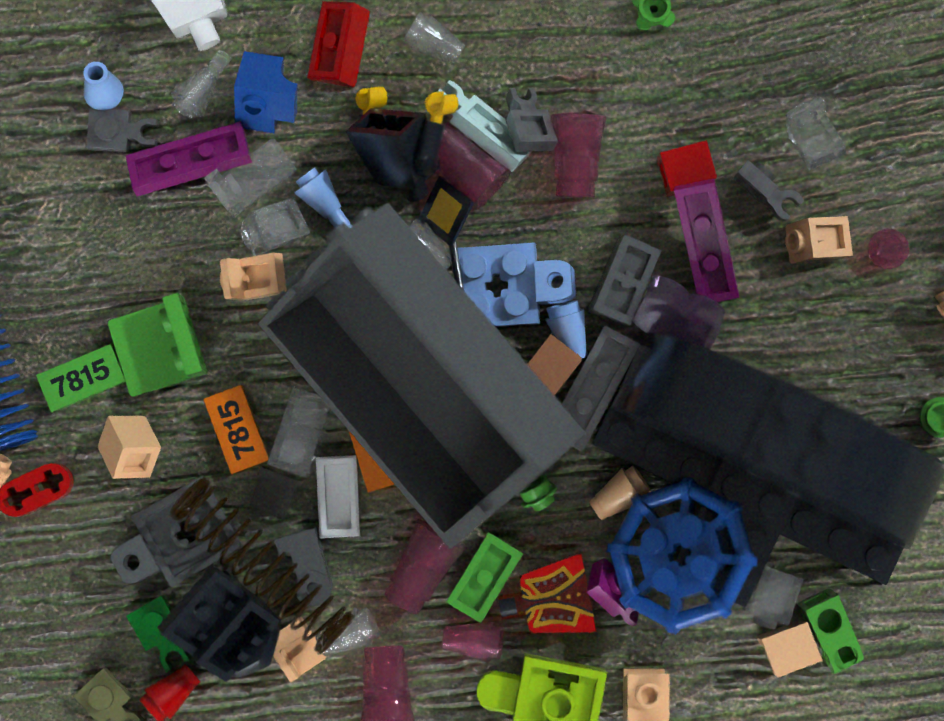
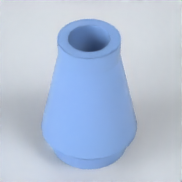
M89 63L83 71L85 78V101L96 110L115 108L123 97L124 90L121 81L107 70L103 63Z
M578 300L548 307L549 317L545 320L553 336L577 353L581 359L587 357L584 309H580Z

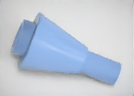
M314 167L295 181L300 188L294 193L321 216L328 218L334 228L342 223H345L348 227L351 226L350 221L340 209V202L326 169L319 174Z

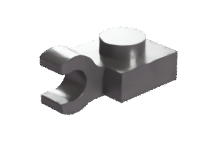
M748 160L733 177L761 204L765 203L772 210L773 215L782 222L787 221L790 217L781 207L783 200H791L798 207L804 202L802 196L794 190H778V186L773 182L775 176L761 163L757 162L753 165Z

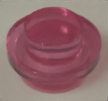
M894 229L880 230L872 236L868 244V255L871 261L882 269L897 268L905 262L909 254V244L906 237Z

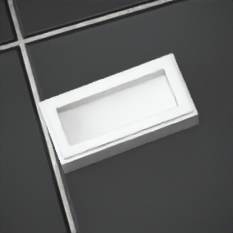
M357 456L316 457L319 538L361 536Z

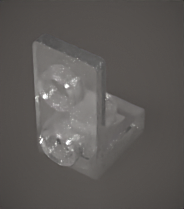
M275 139L269 140L250 154L252 163L229 169L223 175L215 169L204 177V180L232 217L238 215L296 172L295 165Z

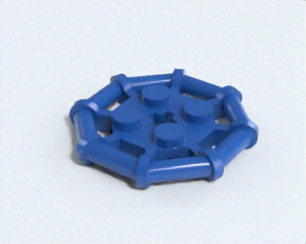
M684 477L679 483L644 495L639 493L631 498L632 505L612 543L607 544L606 551L611 554L622 596L619 600L624 608L630 607L664 626L667 632L672 634H678L680 629L721 616L726 619L732 614L731 607L752 567H757L758 558L753 556L741 515L743 507L738 501L731 502L697 484L692 477ZM681 499V510L679 512L660 518L653 510V508ZM695 501L718 513V517L709 523L693 514ZM645 516L651 525L642 534L640 546H629ZM726 526L729 530L735 555H726L720 531ZM679 545L685 549H691V555L686 557V565L682 567L678 561L673 560V554ZM628 555L639 556L645 579L637 586ZM726 564L734 565L723 588L718 593L714 588L717 582L715 580L720 570L724 569ZM654 588L671 597L670 609L667 610L646 598L645 595ZM704 593L709 598V603L683 611L685 599Z

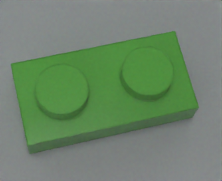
M488 532L446 602L479 623H482L523 553Z

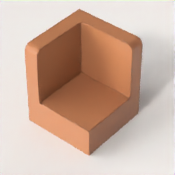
M550 334L527 365L555 396L582 359L577 353Z

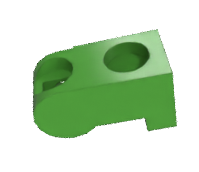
M828 588L797 603L802 617L808 622L814 640L818 643L824 660L833 674L864 660L860 645L837 593Z

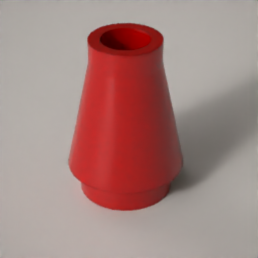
M184 664L177 671L145 688L146 693L139 700L157 721H164L167 717L171 720L201 681Z

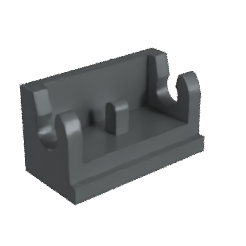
M625 234L618 237L587 312L596 316L607 317L613 320V323L619 325L626 324L630 326L662 250Z

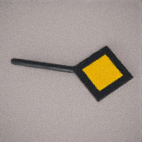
M438 176L418 220L449 245L454 280L464 290L456 239L474 205V201L444 177Z

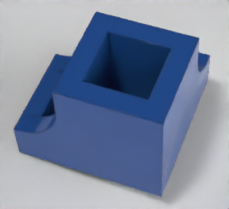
M243 52L234 84L235 123L241 121L244 129L275 133L277 121L295 122L298 84L290 82L284 77V57Z

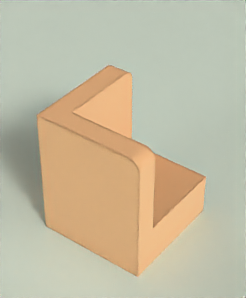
M108 416L98 443V449L113 479L150 478L161 449L145 416Z
M302 616L298 618L294 626L304 620ZM291 624L280 630L273 655L291 683L327 657L325 651L322 654H317V651H314L315 644L318 641L316 637L308 641L302 640L303 633L308 626L307 624L296 630H291ZM311 630L309 631L306 637L312 634Z
M802 619L756 636L759 644L764 647L776 677L784 676L822 661L809 624Z

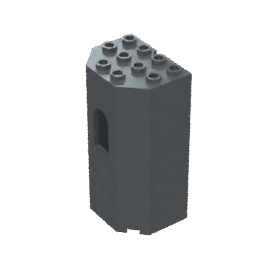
M387 203L374 212L368 207L351 221L350 227L342 223L329 233L325 238L329 245L326 248L324 246L320 247L305 260L308 268L306 270L301 269L285 283L288 291L280 292L266 304L265 307L269 312L258 324L449 549H452L501 506L544 472L587 433L391 205Z

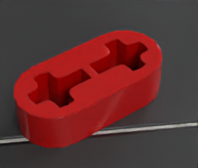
M50 463L19 476L0 488V510L8 516L21 517L52 504L70 493L74 484L73 474L69 468L62 464ZM50 471L54 475L63 476L64 480L58 484L60 489L58 492L54 488H46L40 491L38 485L49 480L48 472ZM14 488L17 492H25L31 489L33 495L22 500V509L17 505L10 506L8 504V499L13 497L11 490Z

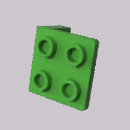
M179 293L162 297V304L108 321V327L125 382L132 397L209 374L186 299Z

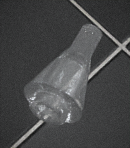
M219 49L205 68H201L172 90L170 93L174 98L172 103L174 108L188 118H192L194 115L203 117L218 82L217 78L232 60L231 57Z

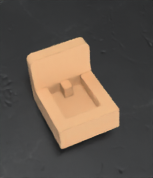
M273 252L242 259L226 258L220 260V284L225 299L252 300L274 296L282 291L287 292L282 253Z

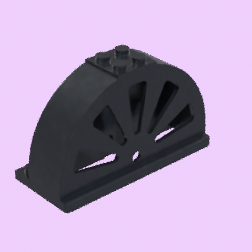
M651 324L646 329L640 346L592 443L593 446L670 483L676 484L681 482L684 477H692L697 484L731 502L738 501L743 507L741 515L754 557L758 558L757 567H752L734 603L745 608L780 535L883 585H887L903 549H911L944 478V468L937 457L914 447L898 436L862 418L860 415L789 381L710 350L657 324ZM700 503L697 504L693 513L709 523L718 517V513ZM726 526L720 531L726 555H735L729 530ZM679 545L673 554V560L678 561L681 567L685 566L686 557L691 555V549H685ZM726 564L724 569L720 570L715 578L717 582L714 588L718 593L723 588L734 565Z

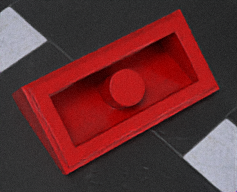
M322 1L307 75L308 79L346 87L356 86L370 16L369 10L354 2Z

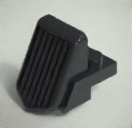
M211 564L161 622L158 629L162 636L190 653L198 665L227 683L232 676L242 678L271 664L280 634L277 625L280 619L267 607L260 597H256L253 592L245 588L236 577L227 571L222 572Z

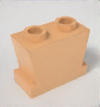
M623 668V721H669V674H665L664 668Z

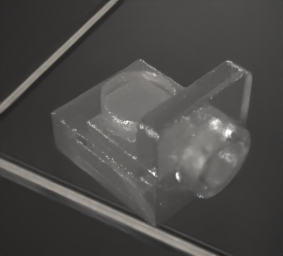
M294 197L254 210L241 222L243 242L249 250H252L254 256L267 254L270 250L299 241L310 234Z

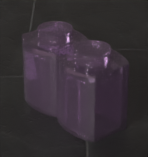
M653 276L642 296L633 322L646 333L663 334L710 349L719 334L726 311L711 298L699 294H689L682 285L672 279Z

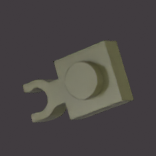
M107 667L98 672L73 696L95 721H108L109 719L112 721H126L127 719L146 721L138 712L130 711L125 706L133 696Z

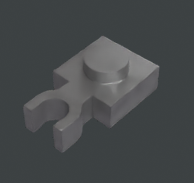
M510 88L505 98L510 109L506 122L515 151H553L558 142L548 109L536 110L537 95L535 89L529 88L524 97L525 100L517 96L515 88Z
M89 108L86 148L93 151L129 153L130 141H137L144 147H156L158 142L155 139H144L142 133L145 128L150 126L159 128V121L157 119L145 118L136 123H131L132 113L129 110H96Z

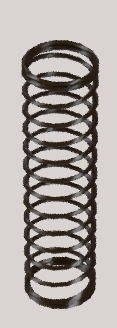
M206 477L197 480L175 502L169 512V516L174 521L188 516L184 523V530L192 531L199 527L196 533L197 542H203L211 538L207 552L214 553L224 547L219 558L220 564L229 563L236 558L231 568L232 575L240 574L248 569L243 579L244 586L252 585L262 578L255 589L256 597L263 596L274 588L267 600L268 608L275 607L286 599L279 611V619L287 618L299 609L291 622V630H296L311 620L303 633V641L312 639L324 630L314 648L317 654H322L350 625L354 619V614L347 612L340 618L346 610V607H341L320 628L306 637L314 623L334 599V596H330L307 618L294 626L304 609L322 588V585H318L299 604L282 615L289 602L310 577V574H306L285 595L270 604L279 588L298 566V563H294L277 581L261 593H258L267 577L284 558L286 552H282L262 573L247 582L255 566L274 545V541H271L244 567L235 571L243 555L263 533V530H259L239 551L223 560L231 544L250 524L251 519H247L230 538L211 550L215 539L225 525L239 512V508H235L215 530L199 539L205 525L227 502V497L221 499L205 518L188 528V523L196 510L216 490V486H212L207 491L210 481Z

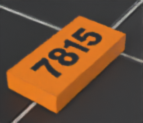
M243 385L203 399L231 475L270 461Z

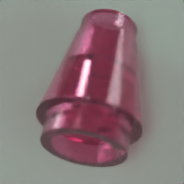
M494 622L445 626L443 650H451L452 652L485 662L501 658L504 642L503 627L494 626Z

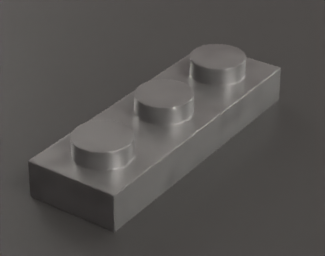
M607 326L603 327L562 403L563 407L587 433L572 446L580 451L584 450L640 346L639 343Z

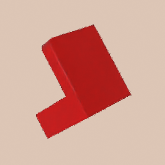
M707 140L660 152L656 159L667 197L675 195V186L717 178Z

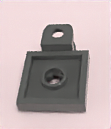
M200 478L131 516L140 534L117 547L110 557L124 583L142 582L162 571L170 587H174L219 561L224 547L217 552L209 553L207 548L211 538L203 542L195 540L192 543L187 539L179 540L177 533L181 531L180 523L186 520L188 516L176 521L169 516L171 508L179 497ZM214 493L199 506L190 519L189 525L197 524L219 503ZM222 508L207 522L199 539L211 533L227 518ZM230 522L219 533L211 550L221 545L235 533ZM238 536L227 550L224 558L243 547ZM132 555H136L140 561L138 568L135 570L131 569L128 564L129 558Z

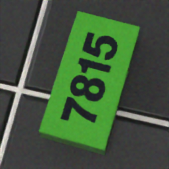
M112 344L36 375L52 413L126 383L118 356Z

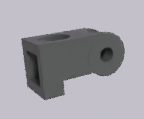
M317 527L275 539L279 556L282 552L290 553L293 564L298 563V566L295 568L298 578L296 584L306 574H310V577L296 593L298 599L302 601L318 585H322V588L308 606L322 604L331 595L333 585Z

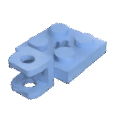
M535 243L457 248L464 291L495 327L540 324L539 304H561L572 301L576 297L574 268L569 263L561 260L537 261ZM495 275H500L502 281L508 282V289L501 290V297H494L493 291L487 290V283L492 282ZM557 276H562V285L559 288H552V280Z

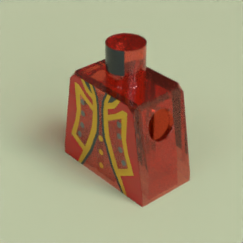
M581 553L566 556L519 574L521 592L498 596L502 620L526 616L529 633H581L596 631L590 595L586 592L588 585Z

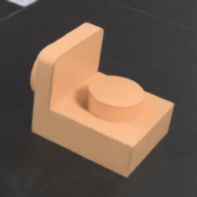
M848 216L806 218L787 224L785 227V244L791 264H799L810 260L843 259L853 256Z

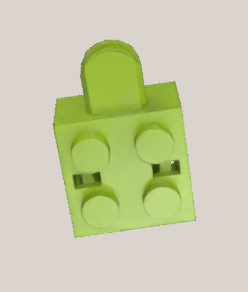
M524 653L520 675L497 670L486 672L477 684V698L480 705L487 710L513 715L512 721H598L607 672L604 668Z

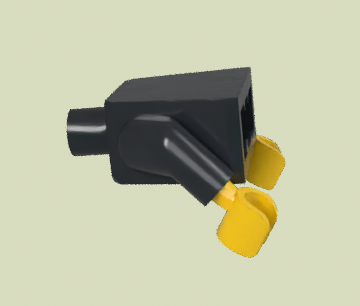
M384 87L361 89L356 94L355 99L358 107L363 110V114L358 115V120L346 130L347 136L355 147L357 154L361 157L375 182L379 185L402 188L409 202L424 199L429 194L425 181L440 167L439 150L445 125L441 124L443 115L453 114L457 110V96L455 94L444 96L443 91L433 92L428 95L425 100L426 110L431 115L430 121H428L425 113L379 109L383 108L387 103V92Z

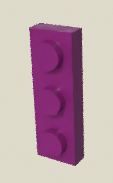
M241 121L125 155L132 189L136 196L252 163Z
M715 178L675 186L674 193L699 306L739 298V289Z

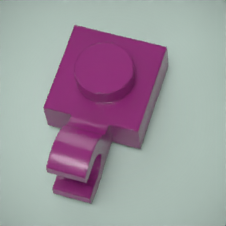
M606 558L592 564L586 592L612 617L621 614L627 624L631 626L637 625L639 613L630 607L624 608L619 601L622 596L614 566Z

